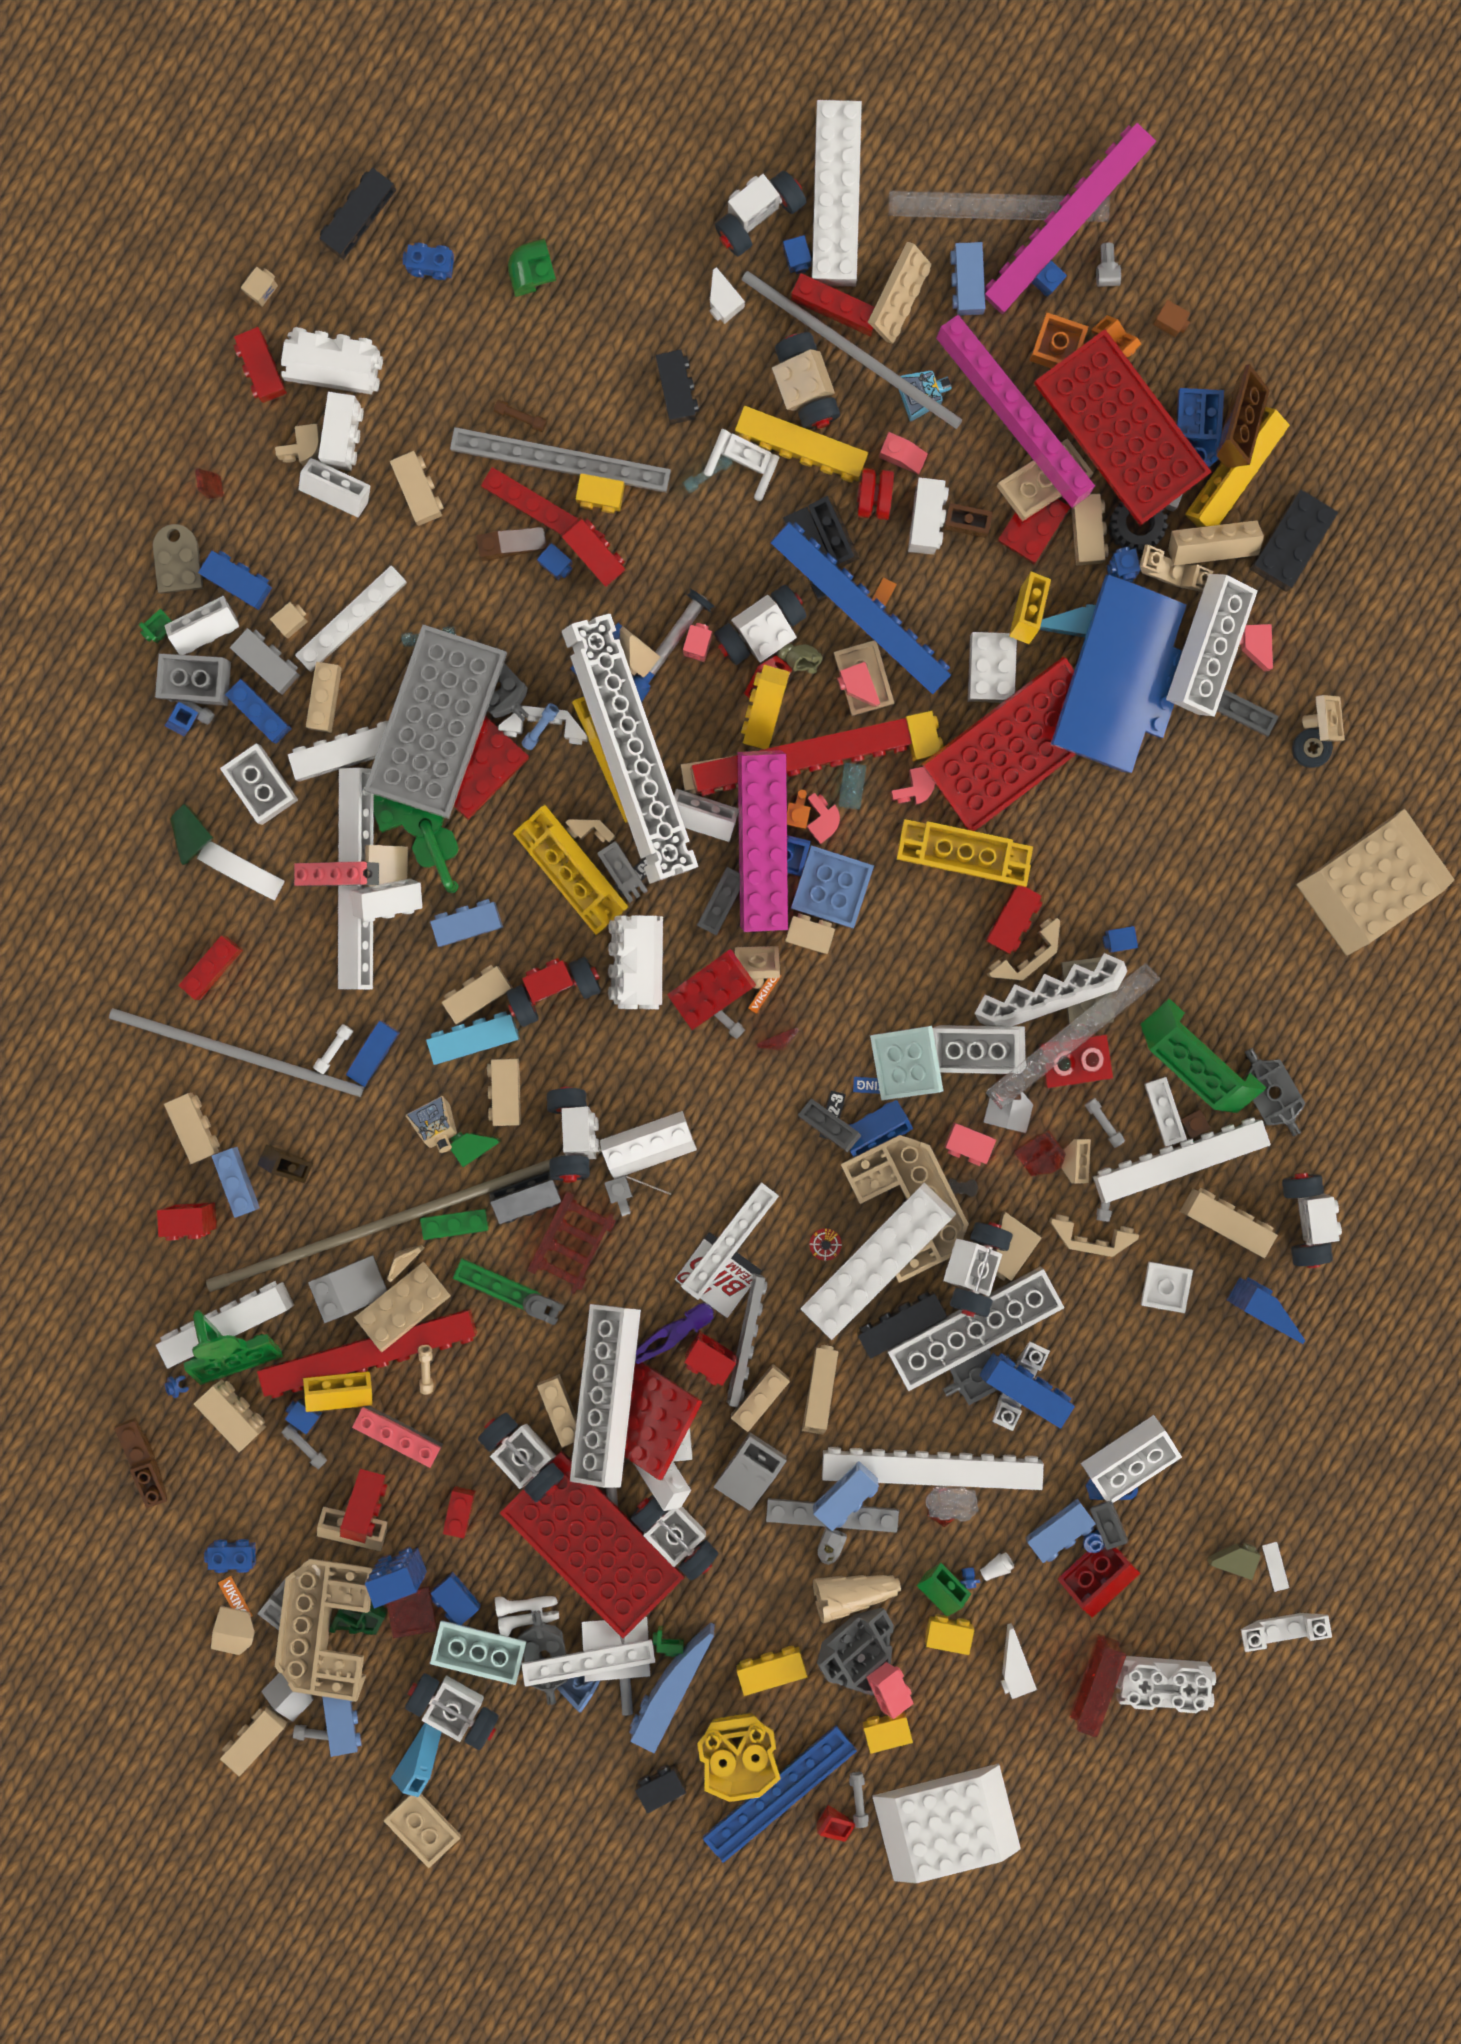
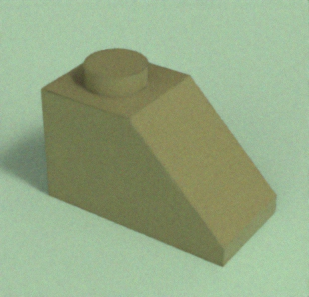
M1243 1543V1546L1234 1544L1209 1556L1207 1562L1213 1567L1253 1580L1261 1555L1253 1545Z

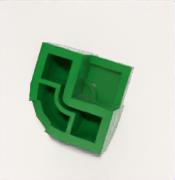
M545 238L523 244L510 255L508 273L515 297L535 292V286L556 281Z

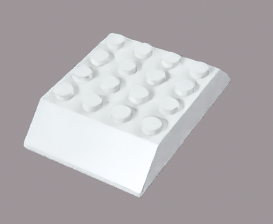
M999 1764L872 1795L894 1881L920 1883L1002 1862L1021 1849Z

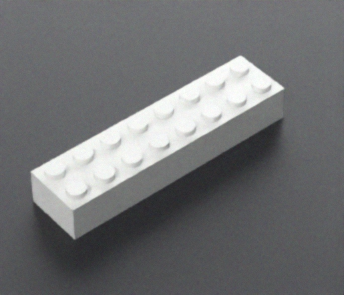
M817 100L812 278L828 286L856 287L862 101Z
M923 1183L801 1307V1310L832 1340L938 1234L956 1213L930 1187Z
M1040 1266L990 1293V1296H986L993 1300L988 1317L979 1315L970 1317L961 1314L962 1310H958L888 1349L887 1352L908 1391L1064 1309L1044 1269Z
M590 1304L570 1475L571 1482L599 1487H621L641 1310Z

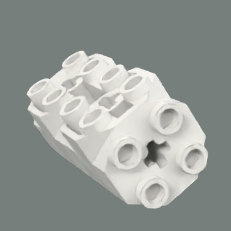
M294 327L293 332L288 333L289 339H285L281 366H286V372L282 371V378L285 381L371 395L373 391L378 392L380 380L377 378L378 369H382L383 356H380V351H378L376 346L372 345V340L367 338H359V341L351 340L349 336L338 334L336 339H330L326 332L315 331V334L308 333L305 329Z
M615 916V919L609 922V933L612 934V939L609 943L608 951L609 955L615 958L614 965H609L608 975L611 978V987L608 989L609 1000H614V1004H618V1009H638V1005L639 1009H659V1005H662L663 916Z
M1133 1656L1119 1657L1121 1662L1117 1664L1116 1688L1121 1689V1694H1117L1119 1704L1132 1705L1135 1709L1153 1710L1155 1707L1176 1708L1178 1712L1197 1713L1200 1710H1208V1707L1214 1706V1694H1211L1212 1685L1216 1683V1673L1212 1672V1667L1208 1662Z

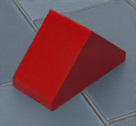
M827 1805L816 1823L817 1833L820 1836L843 1842L847 1840L855 1827L852 1819Z

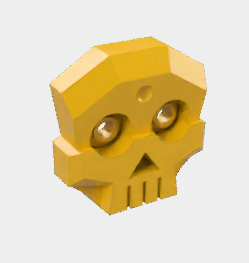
M753 1713L713 1719L706 1733L697 1743L700 1761L705 1763V1791L729 1802L758 1798L781 1779L773 1751L776 1750L774 1729L761 1723ZM741 1737L738 1745L731 1738ZM757 1754L760 1758L758 1761H753L751 1756ZM721 1759H725L727 1761V1764L725 1766H721L719 1764V1761Z

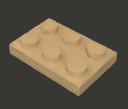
M875 640L834 652L839 673L846 668L863 662L866 663L880 701L879 706L873 707L847 695L845 691L851 716L894 705L878 644Z
M422 1794L419 1797L408 1795L384 1818V1822L428 1868L461 1838L456 1829Z

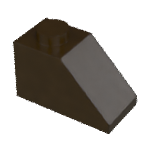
M266 1145L257 1165L271 1174L305 1184L313 1163L285 1150Z

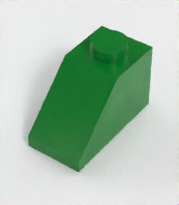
M460 1132L451 1138L453 1142L451 1143V1151L462 1167H465L497 1145L501 1140L498 1137L471 1132L463 1135Z

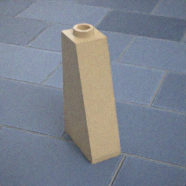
M821 1345V1348H816L802 1426V1431L823 1435L827 1430L838 1351H834L832 1346Z

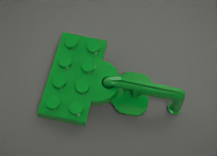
M374 794V816L380 831L383 833L403 825L408 833L416 837L412 850L417 862L425 868L436 866L447 892L455 893L458 890V884L452 880L445 861L454 858L458 853L459 847L453 832L441 827L444 817Z
M200 1310L194 1311L193 1321L198 1344L192 1348L195 1357L191 1358L190 1361L184 1362V1368L199 1385L283 1357L280 1347L268 1334L256 1335L248 1341L232 1335L223 1336Z

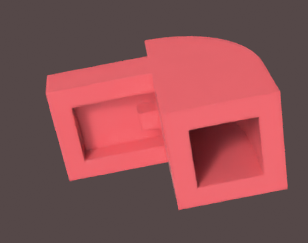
M924 767L909 770L912 787L891 791L892 801L897 800L898 804L910 802V797H914L915 805H919L930 797L935 783Z
M813 793L807 800L820 817L809 824L807 829L817 842L822 844L837 830L840 815L836 805L828 810L826 806L829 804L821 794L817 796Z

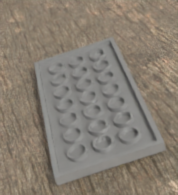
M422 625L364 790L449 819L507 652Z

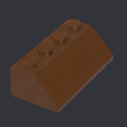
M1250 364L1245 365L1236 381L1225 425L1222 429L1221 440L1217 448L1216 456L1226 468L1250 465L1270 391Z

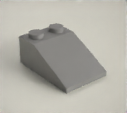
M159 654L155 698L228 706V697L225 694L229 691L231 662L222 657Z
M373 1255L308 1282L324 1323L373 1303L387 1291Z

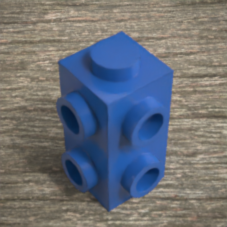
M414 243V245H408L407 252L404 251L403 265H405L408 273H411L412 276L424 277V275H430L437 280L452 278L454 254L452 250H449V247L438 245L436 248H431L424 243Z
M1129 547L1117 549L1109 561V565H1107L1108 575L1131 583L1134 582L1133 579L1141 571L1136 549L1130 550Z
M224 1539L215 1540L205 1550L204 1562L208 1563V1570H214L216 1573H224L228 1569H236V1572L239 1573L249 1572L256 1565V1543H249L248 1539L236 1540V1543H227V1540Z

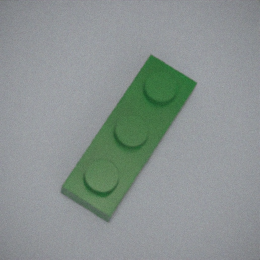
M486 1208L420 1218L423 1240L489 1231Z

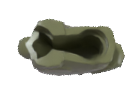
M788 643L776 652V655L784 662H787L794 671L806 670L811 674L817 672V666L823 660L821 653L817 649L806 644L793 646Z

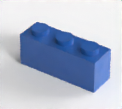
M211 550L198 573L259 610L272 589L267 584L269 580L258 573L256 576L250 574V568L240 562L237 565L230 562L231 557L224 552L219 551L217 554Z
M240 679L225 694L275 744L292 729L245 681Z
M897 1100L885 1104L881 1109L867 1114L863 1119L849 1125L861 1135L850 1149L853 1157H856L898 1135H904L913 1130L909 1119Z

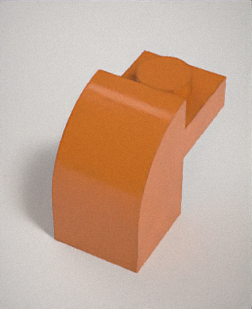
M1108 315L1091 329L1094 336L1106 329L1126 357L1133 355L1141 345L1137 337L1125 332L1118 319Z

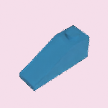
M1088 604L1086 607L1042 619L1040 630L1085 638L1096 605Z

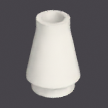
M1006 1552L1003 1554L999 1553L980 1571L984 1579L988 1581L992 1578L1011 1573L1014 1564Z

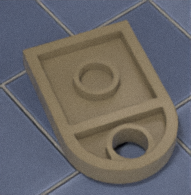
M171 524L163 527L158 531L153 541L158 593L204 589L202 576L198 573L201 569L198 541L195 535L182 525ZM174 530L179 531V540L171 542L169 540L170 532Z

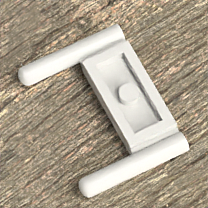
M721 429L704 474L708 477L712 476L718 459L722 454L763 474L754 495L755 500L761 501L780 457L735 434H731L727 430Z

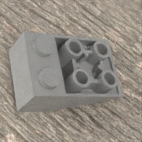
M749 1432L717 1480L714 1488L751 1511L787 1461L786 1455Z

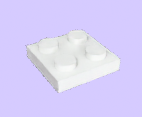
M1148 1261L1141 1305L1185 1313L1193 1270Z

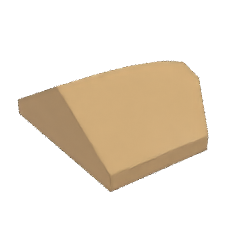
M419 1245L397 1251L394 1255L387 1280L389 1282L393 1281L424 1247Z
M220 1606L213 1629L211 1649L240 1655L252 1645L255 1633L250 1612Z

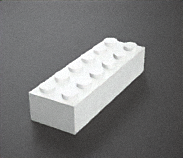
M1209 574L1166 698L1167 701L1195 714L1215 717L1257 590L1228 575Z
M274 1281L259 1289L261 1293L257 1294L255 1290L240 1298V1303L234 1300L221 1307V1312L218 1313L217 1310L206 1314L205 1317L223 1336H236L287 1311L294 1306V1303L284 1283L277 1284ZM194 1321L180 1327V1332L175 1329L160 1337L161 1342L156 1344L167 1369L194 1356L192 1348L198 1344Z

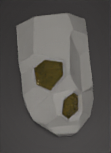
M828 1527L825 1528L818 1545V1556L822 1563L830 1565L838 1559L845 1544L847 1534L836 1529L831 1531Z

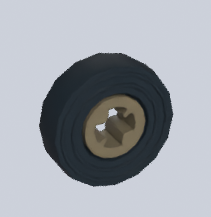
M1315 728L1306 729L1299 733L1294 739L1292 746L1293 756L1296 761L1308 768L1320 767L1325 764L1331 757L1333 749L1332 741H1320L1319 729ZM1310 742H1313L1312 745H1317L1315 754L1307 750L1310 747Z

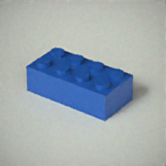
M992 1353L979 1376L989 1385L1061 1429L1075 1407L1070 1402L1071 1397L1058 1388L1052 1390L1053 1386L1039 1376L1034 1379V1374L1023 1366L1018 1365V1367H1015L1016 1363L1004 1354L1000 1353L997 1356Z
M411 1547L399 1551L397 1556L391 1557V1555H386L378 1559L379 1562L375 1564L365 1582L373 1607L382 1606L417 1592L427 1573L418 1548L412 1550Z

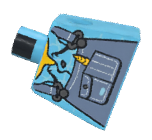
M933 371L900 376L939 404H942L943 401L941 393L952 389L948 377L936 380ZM899 390L910 421L929 412L924 406Z

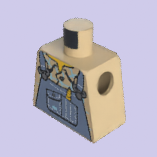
M443 1096L406 1114L411 1125L429 1148L437 1145L440 1153L447 1152L452 1148L448 1139L455 1136L457 1131L450 1104Z

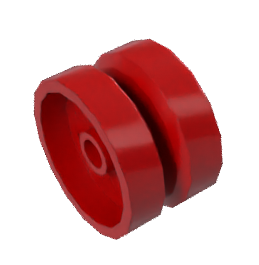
M863 468L861 482H859L857 516L869 518L872 514L873 505H876V518L889 520L894 471L882 470L879 476V483H875V470Z

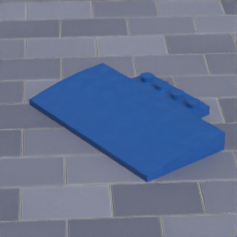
M1105 575L1051 741L1052 745L1121 772L1132 773L1145 732L1158 738H1163L1174 703L1167 701L1166 698L1183 652L1174 648L1173 645L1186 604L1120 578Z

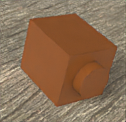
M1167 300L1153 325L1176 338L1179 332L1184 333L1190 321L1187 318L1190 312Z

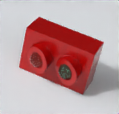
M1105 1034L1038 1044L1045 1088L1113 1079L1108 1040Z

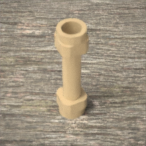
M422 1345L418 1349L422 1376L419 1380L420 1393L427 1395L433 1392V1380L430 1378L432 1348L429 1345Z

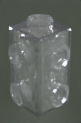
M937 1486L926 1498L929 1516L938 1517L940 1520L951 1518L958 1519L959 1521H968L979 1511L975 1490H967L963 1487L952 1489L946 1486Z

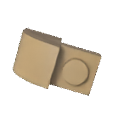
M317 424L295 426L297 444L275 447L276 456L279 460L289 463L295 462L296 458H299L302 466H305L310 458L316 460L319 456L321 431Z

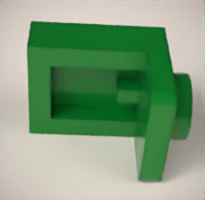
M160 608L145 623L141 622L138 624L143 629L140 633L147 641L153 640L159 643L167 636L164 625L172 622V620Z
M658 1626V1632H653V1645L657 1646V1653H666V1656L671 1657L683 1654L684 1640L662 1639L663 1626Z

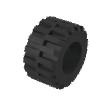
M1121 501L1109 519L1111 520L1109 523V529H1111L1110 537H1114V544L1116 546L1119 544L1122 546L1121 548L1129 547L1130 550L1136 549L1138 554L1143 553L1145 545L1156 546L1165 535L1164 532L1168 525L1166 524L1167 514L1164 515L1163 513L1165 509H1162L1148 520L1150 524L1149 532L1146 535L1138 536L1131 533L1127 528L1126 518L1131 513Z

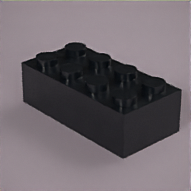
M1300 489L1292 498L1249 569L1285 592L1289 591L1299 578L1338 512Z

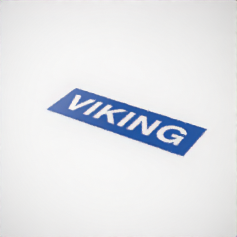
M854 1077L853 1092L880 1094L878 1078Z

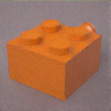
M1046 313L1029 361L1052 369L1084 345L1083 342L1088 326Z

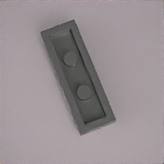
M1225 689L1216 711L1266 737L1269 736L1279 717Z
M728 867L726 868L697 926L717 936L740 891V873Z
M812 1098L798 1114L800 1119L847 1153L861 1137L858 1131Z

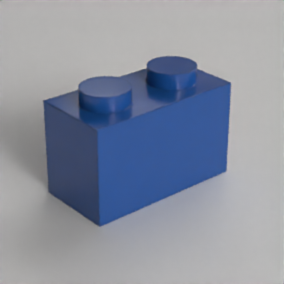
M454 1572L435 1586L431 1592V1599L437 1607H442L447 1612L445 1615L451 1623L462 1625L481 1606Z

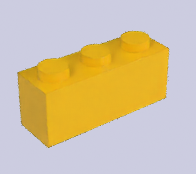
M1034 572L1029 573L1020 588L1009 637L1027 644L1031 643L1040 630L1051 579Z
M370 1372L303 1378L306 1412L372 1405Z
M794 1646L785 1647L782 1649V1652L773 1654V1652L765 1653L756 1660H752V1658L744 1659L737 1665V1674L744 1696L807 1678V1671L800 1648H794Z

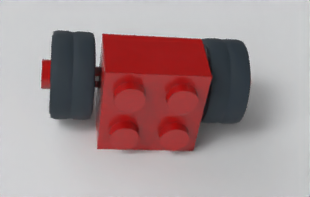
M582 957L569 963V970L566 961H560L556 958L545 963L547 968L542 970L534 968L525 972L527 977L522 978L525 986L519 985L507 991V997L510 1002L508 1007L512 1016H516L522 1027L539 1020L534 1006L536 1005L535 1003L574 985L578 986L584 999L600 993L601 988L597 981L600 977L595 966L591 967L587 958Z

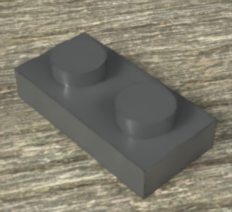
M1112 1500L1090 1508L1107 1550L1128 1543V1538Z

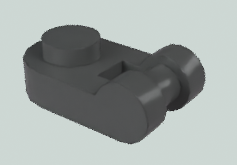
M536 1293L529 1294L523 1301V1309L527 1314L552 1325H556L558 1320L556 1317L564 1307V1304ZM547 1306L551 1307L549 1314L544 1313Z

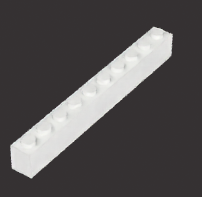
M339 769V862H365V845H373L374 794L364 790L371 769ZM365 885L338 886V989H373V922H363L362 919L353 916L351 890L364 888Z
M828 1447V1450H823L822 1479L825 1481H839L860 1461L878 1478V1483L1042 1490L1044 1464L1041 1460H1038L1037 1456H1025V1459H1016L1015 1455H1003V1458H994L993 1454H981V1457H972L971 1453H959V1456H950L951 1453L937 1452V1455H929L927 1451H916L915 1454H907L905 1450H894V1453H885L883 1449H872V1452H863L861 1448H850V1451H841L839 1447Z

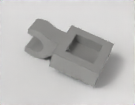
M626 1176L605 1182L611 1203L618 1201L622 1216L630 1214L631 1211L627 1198L632 1197V1193Z

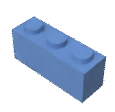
M982 242L956 243L954 251L950 252L951 265H955V273L951 274L952 287H956V295L952 296L953 309H957V315L959 316L982 315L985 311Z
M488 899L476 903L477 907L469 909L468 906L455 909L456 914L448 916L447 912L435 915V920L430 922L438 947L503 928L496 903H490Z
M238 1147L212 1155L234 1218L259 1209L258 1201Z
M858 1461L813 1505V1514L831 1531L836 1527L843 1526L847 1521V1517L852 1512H857L867 1497L871 1498L876 1494L879 1487L878 1478Z
M1076 1499L1026 1536L1025 1539L1042 1563L1050 1562L1058 1556V1552L1064 1547L1068 1549L1076 1543L1075 1539L1079 1536L1089 1534L1094 1529L1093 1526L1096 1523L1080 1501Z
M322 1696L331 1757L358 1752V1746H362L360 1732L356 1733L355 1724H358L357 1710H352L351 1702L353 1701Z

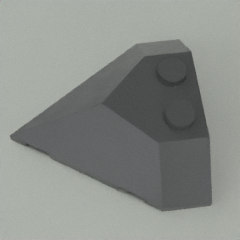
M884 1608L854 1614L822 1642L817 1665L828 1682L837 1683L871 1696L874 1695L866 1677L884 1663L891 1664L892 1657L890 1634L893 1633L894 1625Z

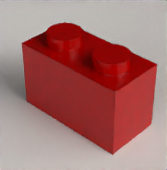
M457 1486L453 1488L443 1529L444 1535L465 1538L475 1498V1490Z

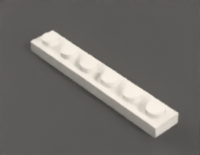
M391 565L295 656L312 672L315 669L316 662H323L407 583L405 579Z
M761 1182L681 1287L699 1300L779 1195Z
M649 1639L521 1663L526 1687L655 1663L652 1640Z

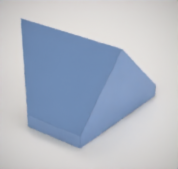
M585 1676L569 1678L567 1682L557 1689L578 1712H582L600 1681L585 1682Z

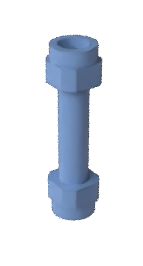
M549 703L545 707L539 722L532 732H528L523 739V747L528 750H532L539 741L538 737L549 721H553L559 713L556 705Z

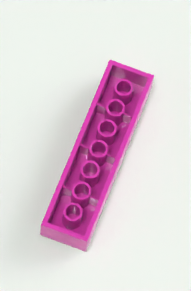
M782 750L738 752L740 927L744 932L788 930L786 754Z

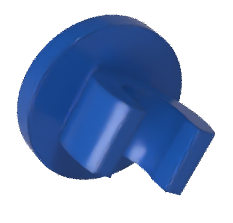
M172 1376L167 1378L165 1389L169 1396L172 1395L173 1398H177L179 1393L189 1390L188 1387H179V1381L186 1379L185 1376H178L175 1379Z
M1095 1530V1533L1083 1536V1544L1088 1552L1097 1553L1105 1547L1098 1530Z
M974 1568L962 1569L964 1581H960L966 1589L976 1588V1583H980V1580H974Z

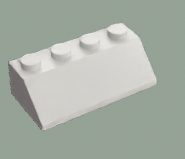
M683 1111L600 1140L603 1156L614 1179L697 1150Z
M1153 1415L1081 1464L1106 1502L1112 1500L1114 1503L1182 1458L1165 1429Z

